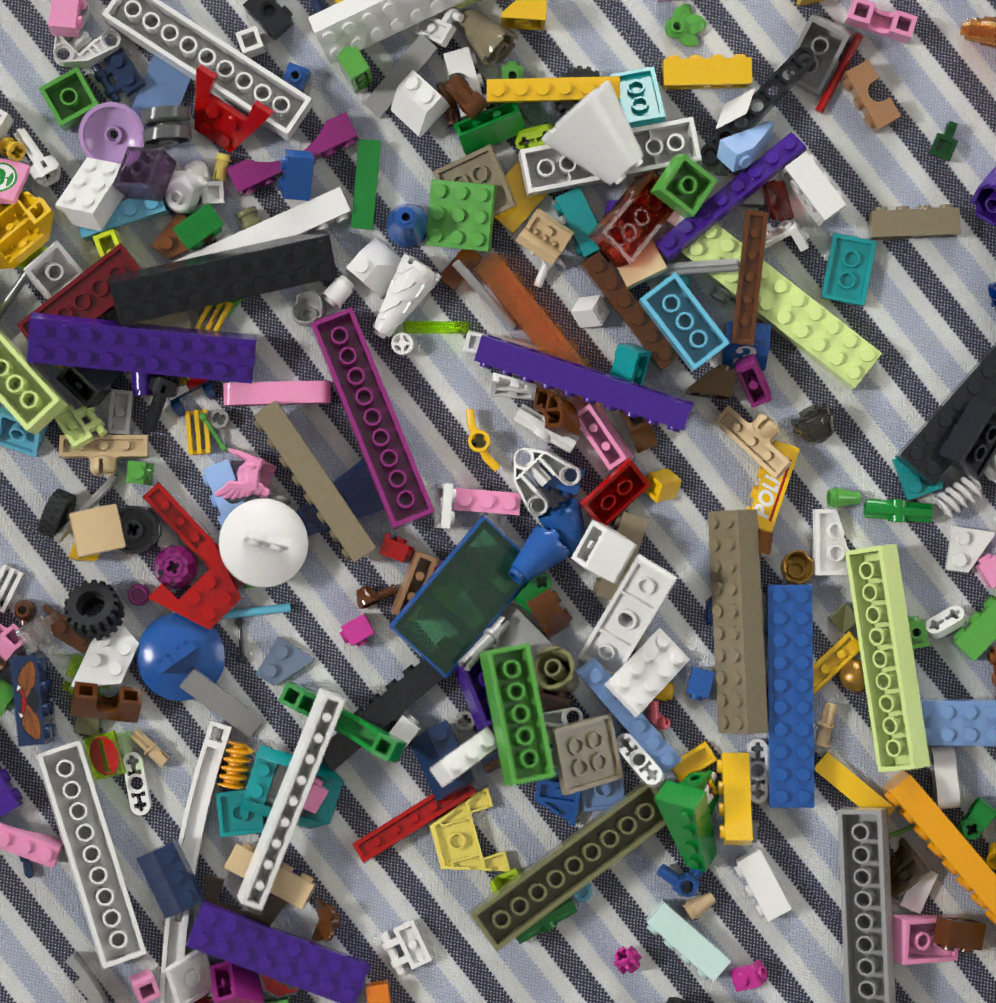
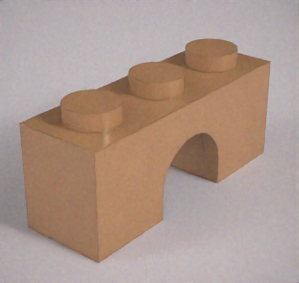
M869 59L844 73L842 84L847 92L850 91L854 97L853 103L858 111L861 110L865 116L864 122L869 130L872 129L876 133L901 117L891 97L881 102L870 98L868 88L876 83L879 77Z

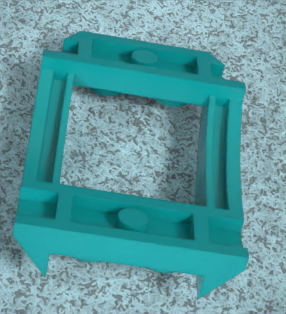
M265 745L260 746L244 797L241 799V809L269 817L272 806L266 805V801L278 764L288 767L293 756L292 754L275 750ZM320 763L316 775L322 776L321 780L324 782L322 786L329 790L316 814L310 812L309 817L300 815L296 826L311 829L331 823L344 781L327 764Z

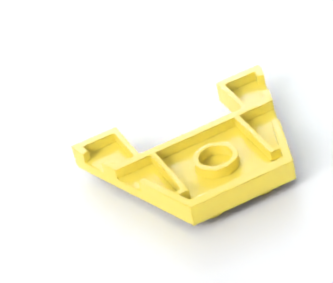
M488 787L482 788L477 794L429 825L441 869L502 872L510 870L505 851L483 857L471 813L493 807Z

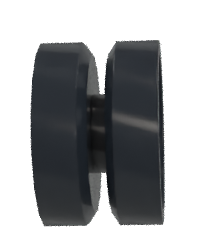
M127 506L118 511L126 545L124 549L119 550L127 554H143L151 551L158 544L162 536V525L159 517L152 510L143 506ZM135 526H139V529L137 530L138 534H135L133 532V528Z

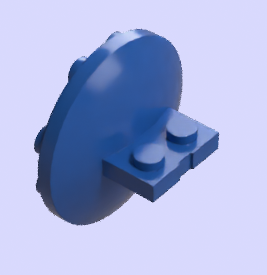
M171 613L155 620L142 634L136 653L138 671L144 683L163 698L175 701L195 699L180 688L181 682L195 667L216 684L225 665V647L215 627L209 630L177 613Z

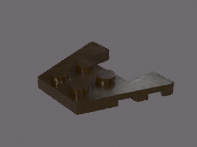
M205 873L204 896L206 899L204 901L268 925L273 923L277 915L287 904V901L278 896L268 894L262 915H258L218 902L225 879Z

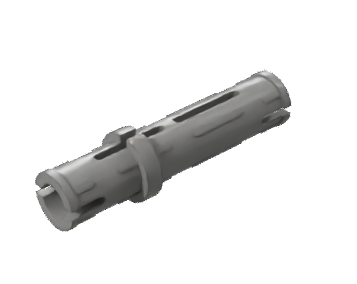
M500 616L491 628H487L483 632L484 635L458 661L461 668L468 662L464 670L470 671L472 666L480 659L479 653L487 651L493 644L498 643L499 637L510 627L508 620L503 624V621L506 619L505 617Z

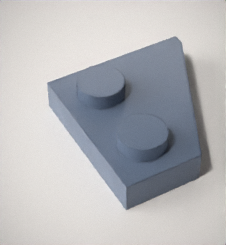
M277 637L255 675L275 686L313 662L315 658L281 637Z

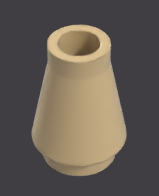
M709 891L706 894L686 900L682 908L690 921L698 920L716 903V900Z

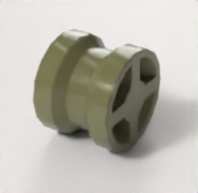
M255 206L246 208L236 214L237 219L242 223V230L262 222L261 218L257 216Z

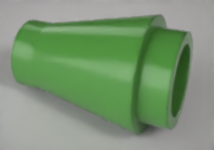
M833 487V489H828L827 505L837 509L860 504L861 494L859 491Z

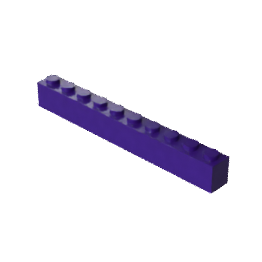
M487 333L481 335L474 361L480 362L479 366L487 369L495 367L501 369L500 373L508 376H513V374L519 375L521 380L525 382H540L543 388L554 390V388L563 390L562 394L570 397H575V394L584 397L583 401L591 404L599 402L605 404L604 408L626 411L625 415L638 418V416L647 418L646 422L653 425H659V423L668 425L667 429L674 432L684 431L687 428L695 405L694 402Z

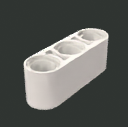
M929 746L935 804L940 810L959 808L960 793L954 746Z

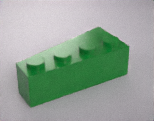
M666 780L654 798L685 865L692 869L706 872L717 855L707 791Z

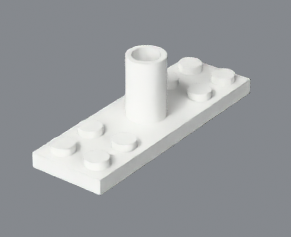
M638 554L577 658L586 663L594 657L612 677L630 657L677 577Z

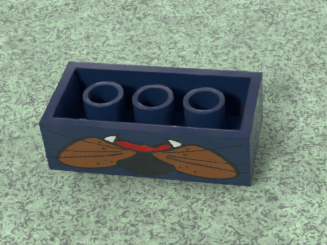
M46 653L10 657L18 747L42 745L54 741L57 729L56 724L52 723L55 707L54 702H50V693H52L53 686L51 679L48 680V671H50L51 667L49 657L46 658Z

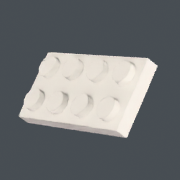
M658 628L604 685L636 717L690 659L661 628Z

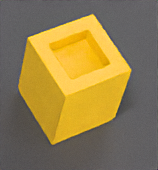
M668 468L649 472L647 480L651 486L644 492L656 503L674 499L677 496L682 480Z

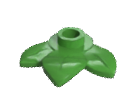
M682 4L673 11L672 18L668 19L665 23V33L669 38L678 39L686 47H694L698 45L696 34L705 28L706 21L701 16L692 14L690 4ZM673 24L678 26L679 30H675Z

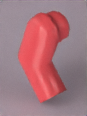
M652 700L648 704V721L659 730L668 729L671 725L670 720L659 712V701Z

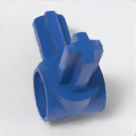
M662 864L657 871V875L671 884L672 890L681 897H691L696 894L701 884L699 879L704 871L691 868L688 873L684 872L680 875L665 864ZM684 881H688L691 884V891L688 894L684 893L681 889Z

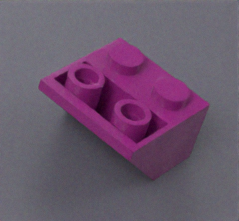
M227 961L210 966L214 1003H264L260 973Z

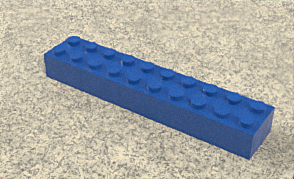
M766 585L769 808H814L812 585Z

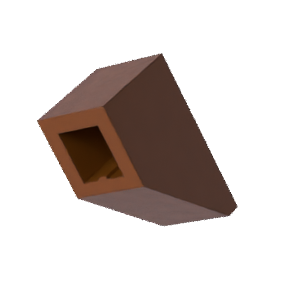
M626 411L620 413L637 453L658 445L652 425L646 422L647 418L638 416V418L625 415Z

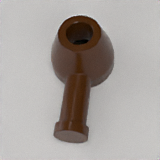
M394 584L377 592H374L369 586H364L356 591L357 604L359 609H365L376 604L379 600L393 594L395 595L398 592Z
M23 599L16 603L14 614L20 620V630L30 641L29 621L35 617L37 608L31 600ZM22 606H25L27 609L25 614L20 613Z

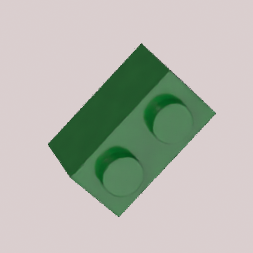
M208 202L172 229L187 250L192 248L196 251L205 244L203 239L210 235L214 238L223 231L221 226L224 223Z

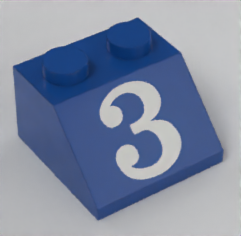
M727 321L724 324V336L729 342H731L733 321ZM756 323L753 346L729 343L722 349L721 365L735 368V361L737 359L755 354L761 370L765 371L770 347L771 324Z

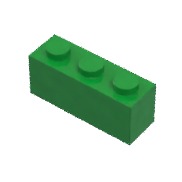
M503 103L481 112L473 120L467 118L453 124L465 156L490 144L496 145L509 138L516 137L519 131L526 129L516 103Z

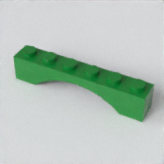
M287 681L278 702L296 712L309 716L317 693L299 683ZM342 708L334 730L387 762L398 763L407 742Z

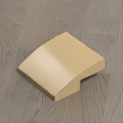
M650 235L610 253L627 289L668 271Z
M117 504L69 514L78 558L124 549L126 547Z

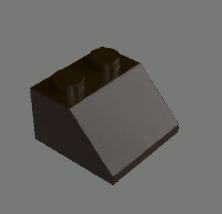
M718 365V367L713 368L685 390V395L729 400L733 397L736 371L731 370V366Z

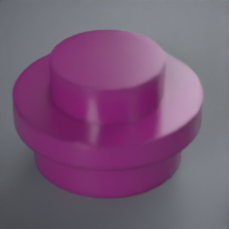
M135 584L129 589L128 599L133 605L142 606L149 601L150 591L145 585Z

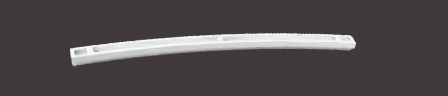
M214 720L210 721L200 752L178 840L194 875H196L204 828L215 783L233 728L223 722ZM217 727H218V731H217V734H216V738H215V740H213V739H214V736H215V733H216V730H217ZM190 909L177 914L176 921H174L175 915L166 918L161 967L160 1003H176L164 969L186 956Z

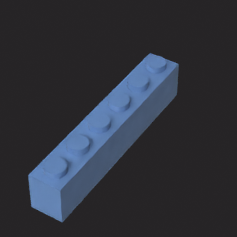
M594 657L577 670L578 674L664 774H667L682 761L642 713L635 717L604 685L611 677Z

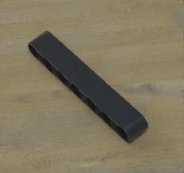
M806 46L798 48L753 94L747 113L723 125L702 147L700 153L705 165L712 167L721 162L717 155L715 159L707 160L705 154L709 150H714L718 153L719 143L723 135L730 134L732 136L755 127L812 68L815 59L811 48ZM808 54L811 58L807 63H801L798 60L799 56ZM786 70H792L795 75L792 79L788 80L783 78V73ZM771 86L779 88L778 94L774 96L769 95L767 90ZM756 102H761L764 105L763 109L759 112H754L751 109L752 105ZM740 118L748 120V124L744 128L736 126V122Z

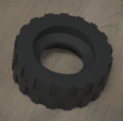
M60 488L53 492L44 507L39 521L38 532L54 539L53 537L70 520L69 514L74 512L76 506V495Z

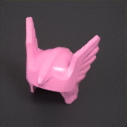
M228 448L227 451L241 458L245 462L237 470L238 481H229L215 492V496L234 500L245 496L248 497L252 494L267 498L270 493V482L277 466L265 461L264 458Z

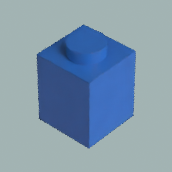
M692 666L685 692L690 694L689 698L702 701L703 697L709 698L715 673Z

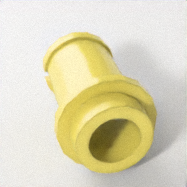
M218 153L217 157H214L216 163L212 179L226 182L227 168L229 163H232L230 155Z

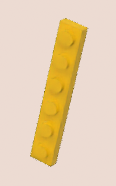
M620 76L487 79V103L581 101L593 90L600 88L601 84L607 80L612 84L617 98L620 100Z

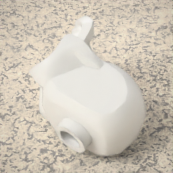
M197 160L186 165L183 170L172 169L168 171L169 180L166 188L165 202L167 207L176 213L185 214L192 212L197 206L200 196L208 189L209 183L207 180L210 179L209 168L204 162Z

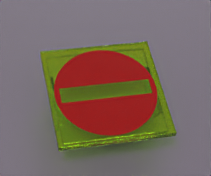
M115 730L84 738L95 780L126 774Z

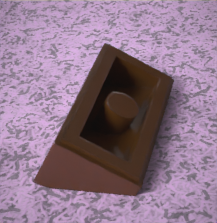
M461 249L440 274L442 276L440 281L453 292L457 290L465 279L452 264L459 259L472 272L483 259L476 251Z

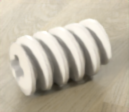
M968 475L967 478L961 477L960 483L954 482L952 485L953 489L947 487L945 489L946 494L940 492L938 494L939 499L933 497L934 503L944 515L953 518L952 510L960 513L959 505L967 508L966 500L974 503L973 495H977L979 498L982 497L980 483Z

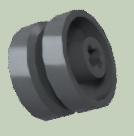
M168 105L151 107L140 111L142 124L148 126V128L142 131L144 144L165 146L182 144L192 140L191 127L184 125L190 121L189 107Z

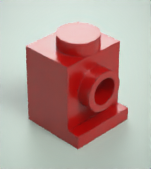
M386 533L379 554L405 563L406 559L410 560L414 547L406 545L408 540L397 536L392 540L390 539L392 534Z

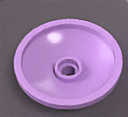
M105 102L91 108L83 117L79 127V142L88 158L123 164L126 167L133 163L143 151L145 144L142 131L145 128L138 114L130 107L117 102ZM112 130H116L118 132L117 138H113L111 136Z

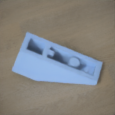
M771 120L721 139L717 158L732 172L750 166L770 142L774 122Z

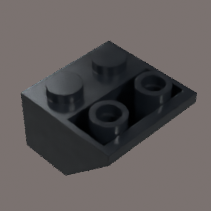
M65 366L56 379L88 409L102 403L124 372Z

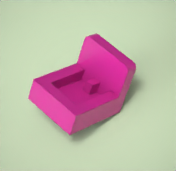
M760 959L752 964L735 967L729 971L736 992L758 988L767 981V970Z

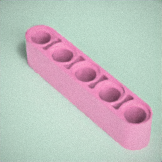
M331 381L252 382V384L223 383L224 406L269 405L275 400L280 405L331 403Z

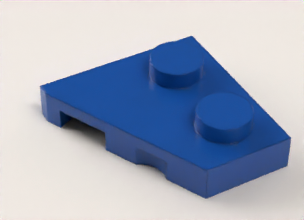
M550 778L537 780L535 801L542 806L548 807L555 815H560L566 819L570 825L576 826L581 791L570 795H562L559 780Z

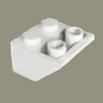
M592 520L571 559L589 571L616 584L637 545L610 526Z

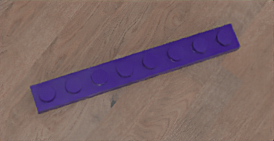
M792 132L789 133L703 203L693 217L685 218L655 242L657 249L671 261L783 170L784 167L807 150L806 146Z

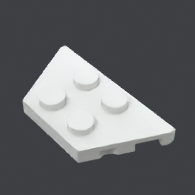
M123 624L117 626L118 631L116 633H110L111 637L106 639L104 636L100 641H97L96 638L91 641L71 686L73 688L75 681L95 683L97 687L122 685L139 645Z

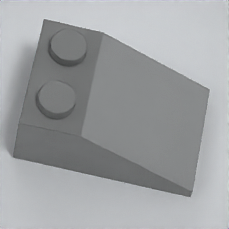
M813 12L791 53L792 55L798 48L803 46L811 48L814 53V65L797 84L819 95L843 52L852 31ZM802 54L798 60L801 63H807L811 57L808 54ZM786 70L783 73V77L787 79H792L795 75L792 70Z
M512 603L500 615L506 618L503 624L508 620L510 627L499 637L498 643L492 645L494 649L529 643L532 660L535 662L538 657L537 654L541 650L554 646Z

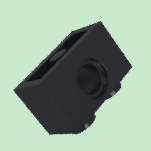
M247 0L243 4L245 11L274 41L294 24L291 18L293 16L292 12L285 5L281 7L276 2L277 0ZM272 8L276 10L272 17L264 15L267 9Z

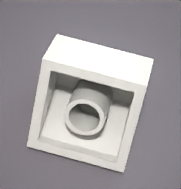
M412 70L398 85L390 110L420 138L450 105L418 73Z

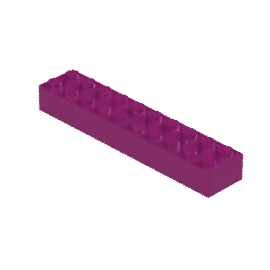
M348 308L312 322V332L392 530H397L434 515L435 510L353 308Z

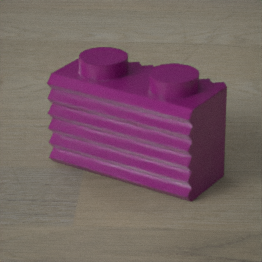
M755 354L737 359L735 361V371L751 407L754 408L771 401V390Z

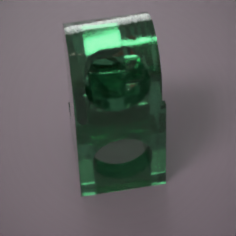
M528 102L519 109L522 117L526 119L531 127L542 124H550L555 127L554 121L540 102Z

